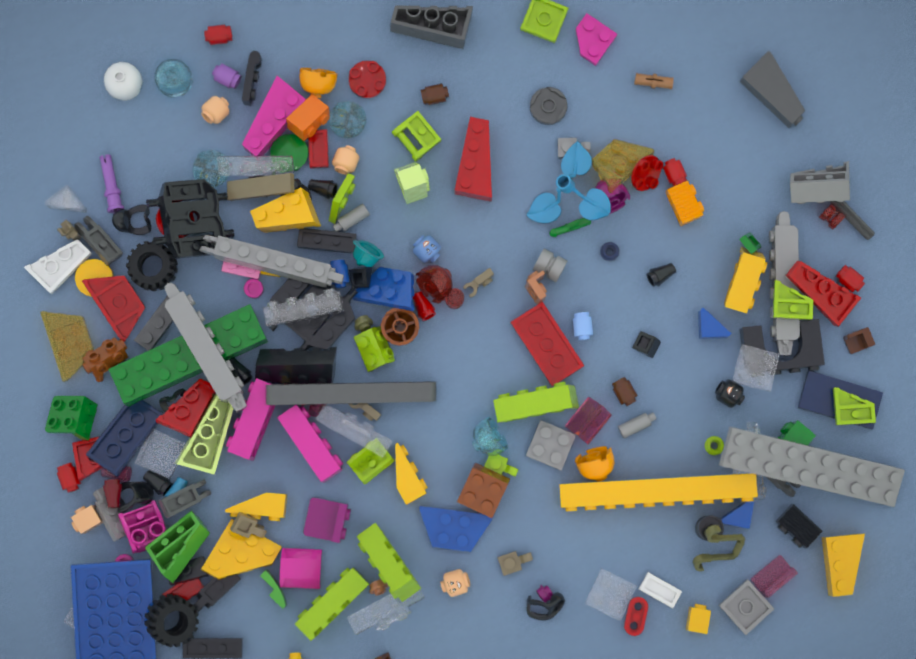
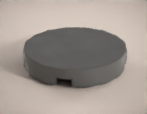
M553 87L537 90L530 101V112L533 118L544 125H553L560 122L567 111L565 95L559 89Z

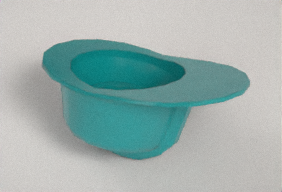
M353 240L355 244L353 257L357 261L358 266L373 267L380 259L384 258L383 252L375 245L363 240Z

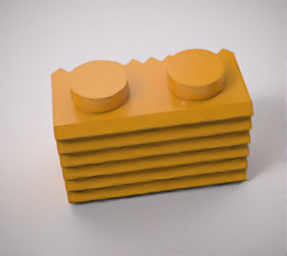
M689 181L666 190L665 193L680 226L700 219L703 216L704 207L701 201L697 202L695 197L697 194L693 184H689Z

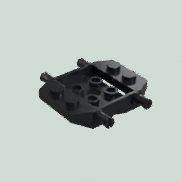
M205 179L163 183L158 198L146 200L147 207L158 206L160 208L164 236L153 237V241H155L153 244H165L176 259L209 256L210 254L201 252L200 247L206 246L215 249L216 244L203 240L204 236L179 238L178 235L212 232L213 235L209 236L217 238L218 235L226 238L234 237V230H224L223 222L219 216V201H226L228 198L226 196L227 193H217V190ZM190 212L196 214V222L192 221L189 218Z
M288 278L270 299L275 319L268 327L274 332L280 323L286 324L304 340L300 347L302 351H307L309 348L329 350L356 319L350 303L358 292L351 288L342 297L329 285L327 287L313 285L288 314L287 310L310 285L309 283ZM313 305L319 309L318 313L314 316L308 313L309 307Z

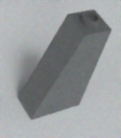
M768 51L742 77L740 83L788 128L792 124L797 126L803 119L801 115L805 112V109L772 53Z

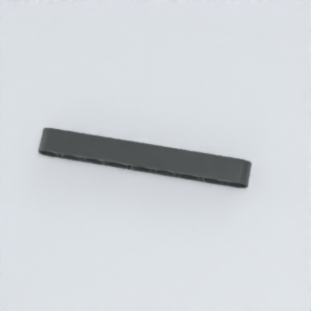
M436 382L266 385V405L436 401Z

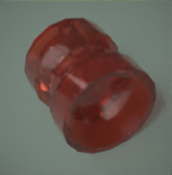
M833 203L819 216L821 220L828 223L832 230L846 217L842 212L836 210V206Z
M452 288L447 291L445 295L446 305L451 309L460 308L464 303L463 292L458 288Z

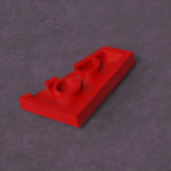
M199 379L176 403H173L162 416L160 415L156 419V423L192 437L216 392L209 382Z

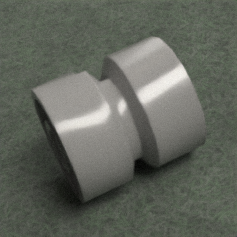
M544 248L533 271H538V273L544 271L548 279L557 282L568 261L560 256L555 258L554 253Z

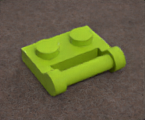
M416 111L392 131V134L398 137L413 155L412 158L415 162L442 141L419 111ZM406 128L422 146L420 150H417L403 133Z

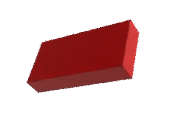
M327 129L316 130L312 137H308L310 169L329 168Z
M200 579L176 584L162 595L167 597V594H176L188 601L197 595L204 585Z

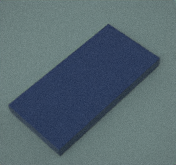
M813 371L807 372L798 408L835 419L833 388H840L842 391L874 403L875 417H877L883 392ZM875 423L854 425H858L872 430L874 428Z
M144 400L129 407L124 405L86 453V456L118 477L159 423H156V419L160 415L162 416L163 413Z

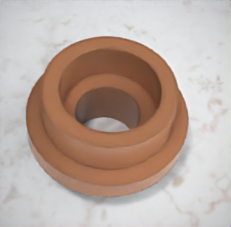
M381 579L369 585L370 594H375V596L381 595L386 592L388 584H384Z

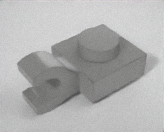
M558 138V158L564 157L568 149L577 142V138ZM581 142L580 144L590 152V142Z

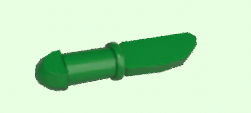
M585 218L577 219L558 228L551 229L549 235L557 237L560 234L569 233L570 231L590 225L591 220Z

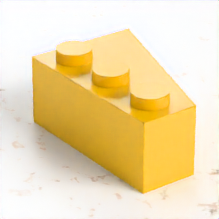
M298 188L294 190V193L285 194L250 211L256 228L264 233L286 231L287 229L295 228L303 229L304 227L313 226L321 227L310 195L303 188Z
M741 247V255L738 263L735 265V272L729 284L724 306L747 314L748 309L753 308L755 299L752 297L754 292H758L761 280H759L761 273H765L767 262H765L766 259L763 253L756 251L750 254L746 248Z
M865 534L821 537L828 596L853 595Z

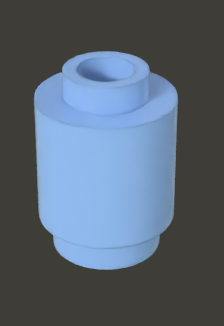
M589 312L575 313L572 319L574 337H578L579 341L589 340L590 336L593 335L592 318L589 316Z

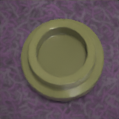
M368 315L360 316L354 321L355 330L361 332L370 329L373 324L372 319Z

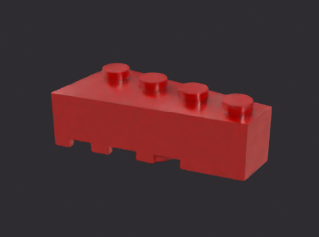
M470 117L454 191L456 195L492 202L489 120Z

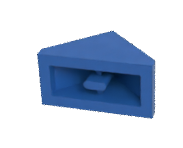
M702 308L698 312L699 339L727 338L732 334L706 309Z
M754 500L743 502L721 517L720 520L726 525L750 529Z

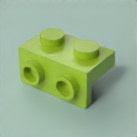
M381 326L370 328L354 336L368 372L395 361L393 350L384 338Z
M376 438L368 442L358 453L353 454L347 461V464L362 483L366 485L395 460Z

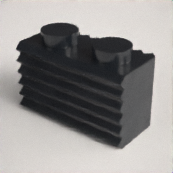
M791 504L776 520V523L779 524L777 528L785 535L787 533L793 537L791 541L799 548H808L823 532L794 504Z

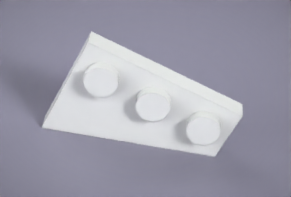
M77 239L24 268L49 293L53 294L78 269L80 264L85 262L93 253Z

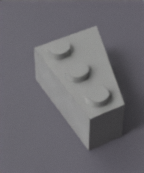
M849 161L843 162V166L835 168L832 165H828L825 170L815 172V169L791 173V203L804 204L806 202L823 203L826 201L843 202L850 200Z

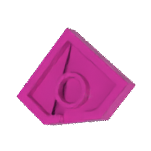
M587 13L576 27L580 56L596 66L617 37V33Z

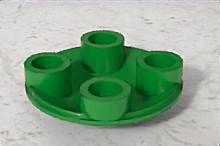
M285 134L278 137L272 144L270 151L271 159L281 170L297 171L305 164L308 158V147L305 141L297 135Z

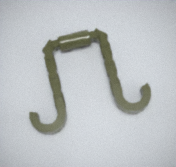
M719 525L710 526L705 531V536L710 543L735 540L737 542L731 554H700L696 556L692 561L697 571H704L701 564L703 562L735 559L744 546L745 537L742 534L718 535L717 533L721 532Z

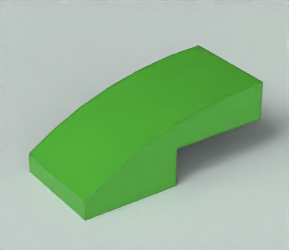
M265 570L260 576L274 589L269 596L283 609L287 606L284 592L275 577L268 570Z

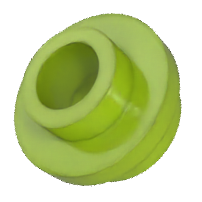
M711 436L705 441L704 447L710 455H718L724 449V442L718 436ZM712 442L717 444L716 449L711 448Z

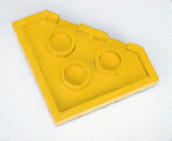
M231 519L201 570L219 580L234 574L271 566L282 547L265 537L260 538L252 533L247 538L232 532L230 528L234 520Z

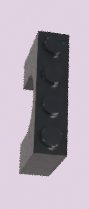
M819 319L800 321L799 348L794 358L789 361H778L769 356L764 347L762 325L739 329L745 375L751 374V378L763 376L762 373L770 372V375L782 374L781 371L789 370V373L801 372L800 369L808 368V371L820 370V366L825 365Z

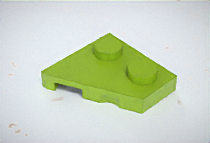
M347 174L334 197L329 222L336 224L342 209L345 208L348 202L349 194H353L356 184H353L354 175Z
M775 280L773 318L812 320L813 299L800 294L793 288L787 287L781 281Z
M833 388L836 425L876 423L874 403L842 391L840 388Z

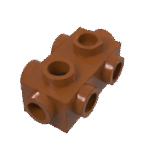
M115 337L111 340H104L99 348L89 350L85 354V357L82 358L84 361L82 366L87 374L92 373L97 382H102L105 372L128 358L125 351L127 346L122 339L118 341Z

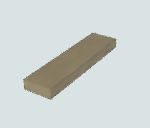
M293 173L227 181V200L229 201L294 193Z

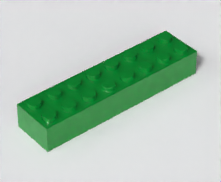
M250 304L204 325L206 328H211L215 335L212 338L215 344L219 343L225 353L222 356L225 361L268 343ZM181 335L110 368L109 372L123 403L129 407L203 373V370Z

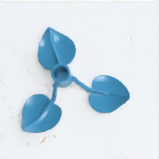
M575 142L562 159L561 170L564 174L559 175L556 179L558 187L556 189L558 192L557 200L551 193L545 192L537 196L527 213V217L538 223H551L557 220L562 212L558 205L561 202V192L568 194L572 191L584 199L579 204V211L585 219L598 220L610 214L611 203L608 196L602 190L593 188L584 196L575 188V182L571 179L575 178L576 174L580 176L585 175L592 166V157L580 142Z

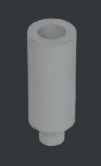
M362 203L337 219L338 223L333 228L336 232L341 229L346 231L370 214Z
M644 413L619 425L618 429L625 439L651 426V422L657 418L654 413L649 415Z

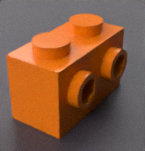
M312 94L286 118L287 128L305 141L308 137H312L321 125L328 122L330 118L329 107Z

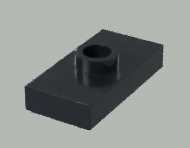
M202 556L191 559L174 583L169 581V584L173 586L209 576L201 570L206 562V558Z

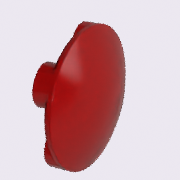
M361 61L351 68L349 85L356 95L363 98H372L380 94L384 89L386 74L377 62Z
M647 155L640 159L632 172L631 182L633 187L638 191H645L649 188L655 189L659 183L658 178L663 168V162L654 155Z

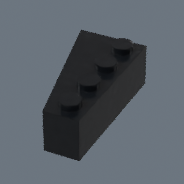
M330 347V350L313 348L312 351H302V348H294L292 351H286L285 349H260L255 365V379L286 384L333 383L337 347Z

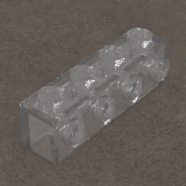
M335 288L324 290V294L317 296L316 292L305 294L303 299L297 300V297L287 298L285 303L279 304L278 301L268 302L266 307H262L266 326L273 327L344 311L341 292L335 291Z

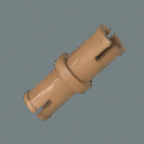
M636 73L634 85L651 86L652 89L659 87L672 90L674 77H662L654 73L653 75Z

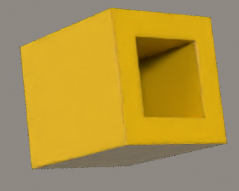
M695 604L694 607L689 606L685 630L703 634L708 633L711 611L706 609V605Z

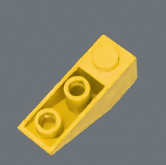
M396 443V485L405 504L408 505L427 494L425 490L428 487L423 478L418 479L416 475L418 469L414 462L409 463L406 458L409 453L405 446H400L399 443Z
M264 493L227 508L225 512L230 513V517H237L238 513L241 512L249 514V516L256 519H261V516H269L268 520L280 521V517L285 518L287 494Z

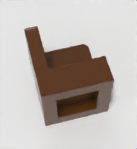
M869 327L843 337L850 354L876 345Z

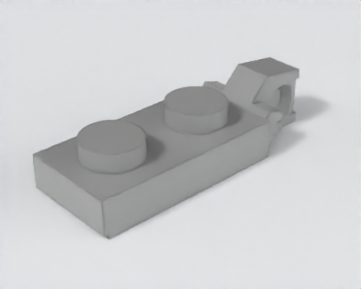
M103 487L93 493L96 499L95 509L112 540L115 542L126 536L118 517L120 513L118 508H108Z

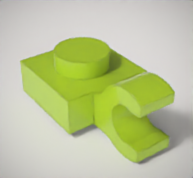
M490 451L484 467L501 475L505 472L516 477L518 473L517 468L507 465L508 458Z

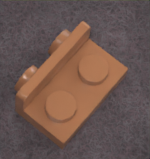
M535 271L526 280L525 289L536 305L544 302L547 296L545 294L547 290L541 282L538 284L545 275L544 271L540 273Z

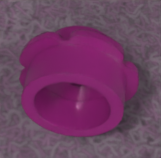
M540 585V588L536 590L539 597L545 603L553 595L547 585L545 587Z

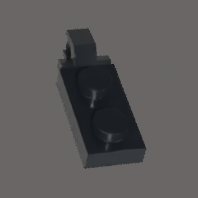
M237 574L219 580L214 577L199 591L197 595L199 600L193 605L195 607L194 610L199 612L205 606L209 609L215 605L241 578Z

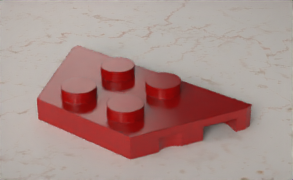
M126 276L82 280L119 339L125 342L146 308Z

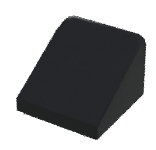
M372 267L350 269L351 287H369Z
M640 331L632 348L653 358L661 341L652 335Z

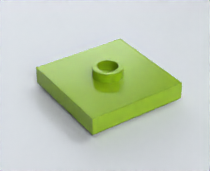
M531 0L520 30L555 43L569 8L550 0Z

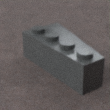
M395 6L390 22V32L464 49L473 6H466V8H457V6Z

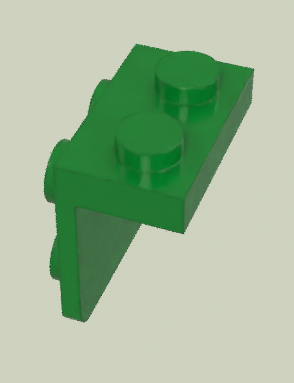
M54 396L45 431L48 433L73 434L81 440H89L98 404L85 396Z

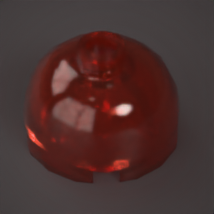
M428 265L416 273V276L418 275L416 283L426 297L430 295L433 298V303L439 304L450 295L453 282L452 275L448 269L438 265Z

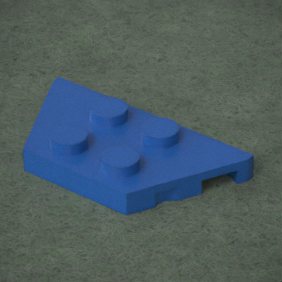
M379 267L371 275L369 287L357 288L356 291L358 293L352 299L414 311L415 306L412 303L414 275L408 271Z
M419 506L431 545L437 548L471 552L493 519L484 514Z

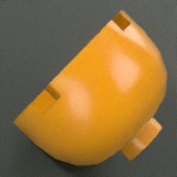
M302 67L300 68L299 81L304 91L309 92L310 95L313 94L317 98H321L322 95L329 94L335 88L338 73L318 68L317 70H311V68Z
M606 446L595 447L587 450V455L582 457L579 454L575 458L578 471L589 480L603 481L614 469V454L610 447L609 450H607Z

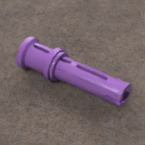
M107 154L105 158L103 155L99 157L106 187L104 197L107 198L109 208H107V212L115 213L117 210L124 209V206L121 204L120 199L121 190L117 188L112 157Z

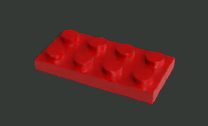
M543 302L510 322L552 387L555 383L561 382L584 367L583 362Z

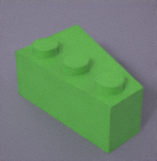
M190 511L145 548L162 575L174 583L210 532L202 520Z

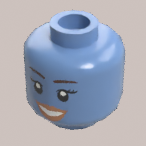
M422 235L413 244V253L423 263H427L429 260L433 263L440 256L438 252L441 246L430 235Z

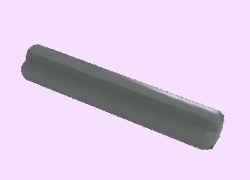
M830 201L866 240L874 236L875 232L845 201Z

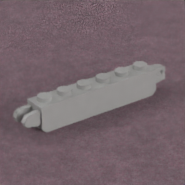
M785 211L780 212L776 216V225L772 228V231H769V242H772V250L769 251V260L772 261L769 278L773 283V287H770V299H773L775 280H779L782 284L799 292V289L785 276L793 265L799 261L798 229L795 226H790V216ZM773 306L770 307V318H773ZM773 318V325L770 326V336L773 337V342L777 344L779 356L791 355L793 341L800 336V319Z
M204 235L203 240L216 244L215 249L206 246L200 247L201 252L213 255L218 260L320 287L331 286L332 283L342 285L344 275L336 273V269L332 268L330 264L219 235L218 238Z
M167 283L164 289L170 299L166 301L165 307L218 398L222 402H229L236 412L245 409L247 404L242 390L244 384L239 376L235 378L232 371L235 369L229 360L225 361L222 354L225 352L219 343L215 344L212 338L215 335L211 328L204 326L203 321H205V318L200 310L196 312L193 305L196 304L190 294L186 295L184 291L180 292L174 283Z

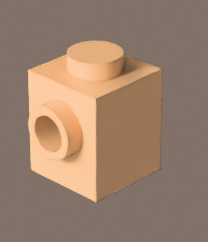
M90 505L87 508L83 506L74 511L75 515L71 517L73 520L71 524L77 533L85 534L103 523L95 509V505Z

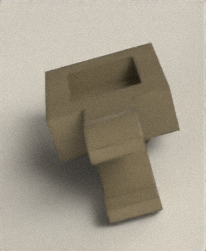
M68 220L61 223L62 228L57 229L61 236H66L68 240L72 238L75 241L82 238Z
M488 268L472 282L466 283L463 289L473 288L474 291L469 297H474L477 294V288L481 285L486 287L493 281L494 273Z
M348 403L353 409L361 408L364 410L363 415L370 421L373 419L378 421L382 416L368 403H358L357 405Z
M241 512L238 513L230 528L232 532L247 538L250 537L251 533L264 538L267 532L264 530V526L257 524L256 518Z
M514 551L497 557L504 576L522 570V563L533 560L531 552L518 556L517 552Z

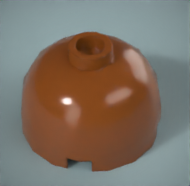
M393 308L383 317L381 331L384 338L391 344L397 346L407 345L417 337L419 321L412 311Z

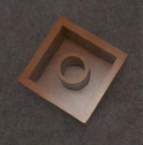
M475 463L457 502L493 518L510 478Z

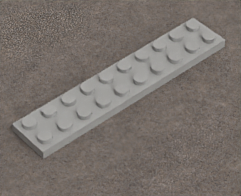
M729 427L719 465L892 507H895L905 472L902 468L734 427Z

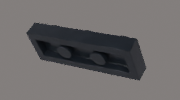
M303 228L299 229L297 247L353 254L355 248L353 240H356L357 234Z
M188 638V642L183 644V658H243V638Z

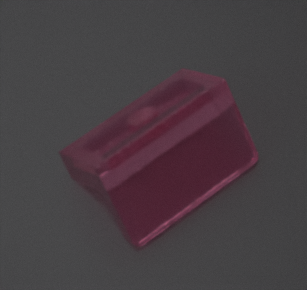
M588 397L565 427L588 445L612 415L601 404Z
M779 555L755 574L751 581L764 597L769 598L796 576L798 572L794 567H790L784 558Z

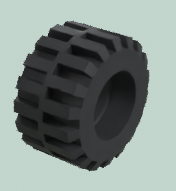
M144 241V244L141 245L139 243L136 245L137 248L135 250L132 249L130 251L132 254L127 257V260H129L126 263V268L129 270L127 273L134 283L145 290H163L167 283L176 278L174 274L178 271L176 265H178L177 260L164 244L154 245L153 242L155 241ZM151 256L160 257L162 260L160 272L154 276L144 275L142 271L144 261Z
M167 594V597L161 595L159 600L154 599L152 601L154 604L152 606L149 605L147 608L149 613H145L144 616L147 618L144 621L145 626L148 627L146 629L147 632L164 646L172 647L174 645L179 647L180 643L186 644L188 638L192 639L194 637L192 635L193 631L196 632L198 629L195 626L199 624V619L196 618L198 612L194 610L195 607L189 601L176 594ZM173 611H178V623L173 628L165 630L164 620L167 615Z

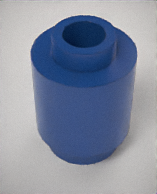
M345 260L330 261L331 267L336 269L335 272L344 275L342 285L332 283L331 285H335V288L346 287V284L350 283L348 264H345Z

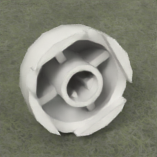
M117 62L106 70L104 85L113 98L127 101L139 94L143 80L141 73L135 66L127 62Z

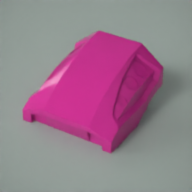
M155 500L138 509L118 514L132 553L146 551L145 547L167 530Z
M282 548L280 587L320 589L322 550Z

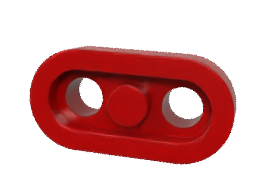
M634 597L628 604L624 629L631 636L640 635L644 630L648 603L642 597ZM636 603L641 604L640 610L634 608ZM632 622L637 623L636 629L630 628Z

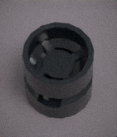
M703 516L696 522L695 532L700 539L708 541L705 536L706 529L712 525H719L721 532L717 534L722 535L724 531L722 521L715 516Z

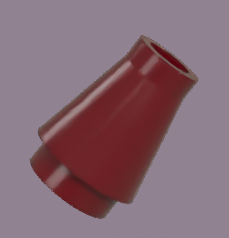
M119 479L105 480L103 489L108 508H119L122 484H120Z

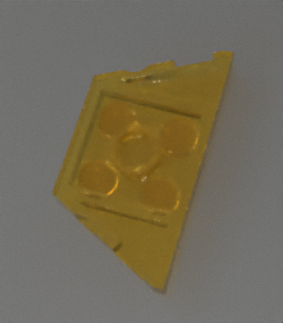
M614 139L592 159V166L599 173L600 179L602 181L605 180L607 183V190L612 193L632 175L638 161L647 155H653L655 150Z
M42 311L40 312L62 381L66 382L82 367L84 363L82 358L85 357V354L89 350H94L84 317Z

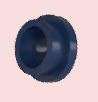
M613 242L603 244L600 249L601 257L606 261L615 260L619 255V247ZM607 249H612V250H613V254H612V255H608V254L606 253V250H607Z

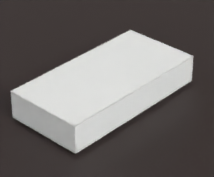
M647 572L638 588L671 608H674L682 593L681 590Z

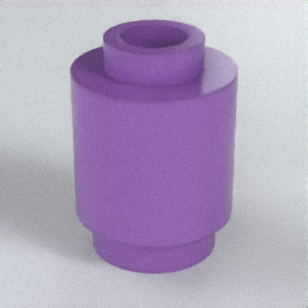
M223 63L220 66L216 65L212 72L213 80L229 89L231 87L236 89L242 78L238 71Z

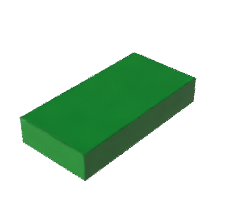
M750 232L739 239L750 254H753L762 246Z

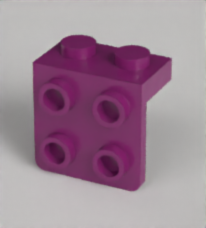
M311 498L303 531L304 535L341 543V540H345L347 528H344L345 521H349L351 509H348L349 505Z

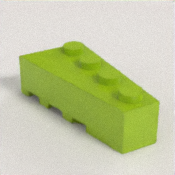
M560 382L555 383L553 388L547 389V386L536 387L534 392H528V389L517 391V395L510 396L509 393L498 395L499 399L493 400L497 423L525 419L529 416H541L549 412H562L569 408L572 410L578 409L579 404L575 386Z
M376 523L356 536L360 541L358 543L359 548L363 553H368L370 556L368 561L373 568L377 567L380 572L378 574L384 584L387 583L390 589L388 590L394 599L399 598L404 602L421 589L412 573Z
M347 567L339 575L341 579L337 583L333 581L326 588L328 592L323 597L319 595L312 602L313 606L309 610L305 609L297 616L299 620L295 625L310 641L322 632L370 584L354 567L351 570Z

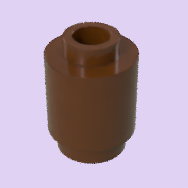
M442 83L426 86L425 89H421L423 104L443 103L449 97L447 86L443 87Z
M623 377L612 383V390L621 405L625 403L627 407L636 402L635 397L638 395L629 380Z

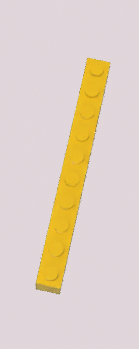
M753 473L560 484L561 508H565V511H577V507H585V510H597L596 506H604V509H616V505L624 504V508H636L635 504L643 503V507H655V503L663 502V506H674V502L682 501V505H693L695 500H702V504L714 503V499H722V503L734 502L733 498H741L742 502L753 501V497H758L756 474Z

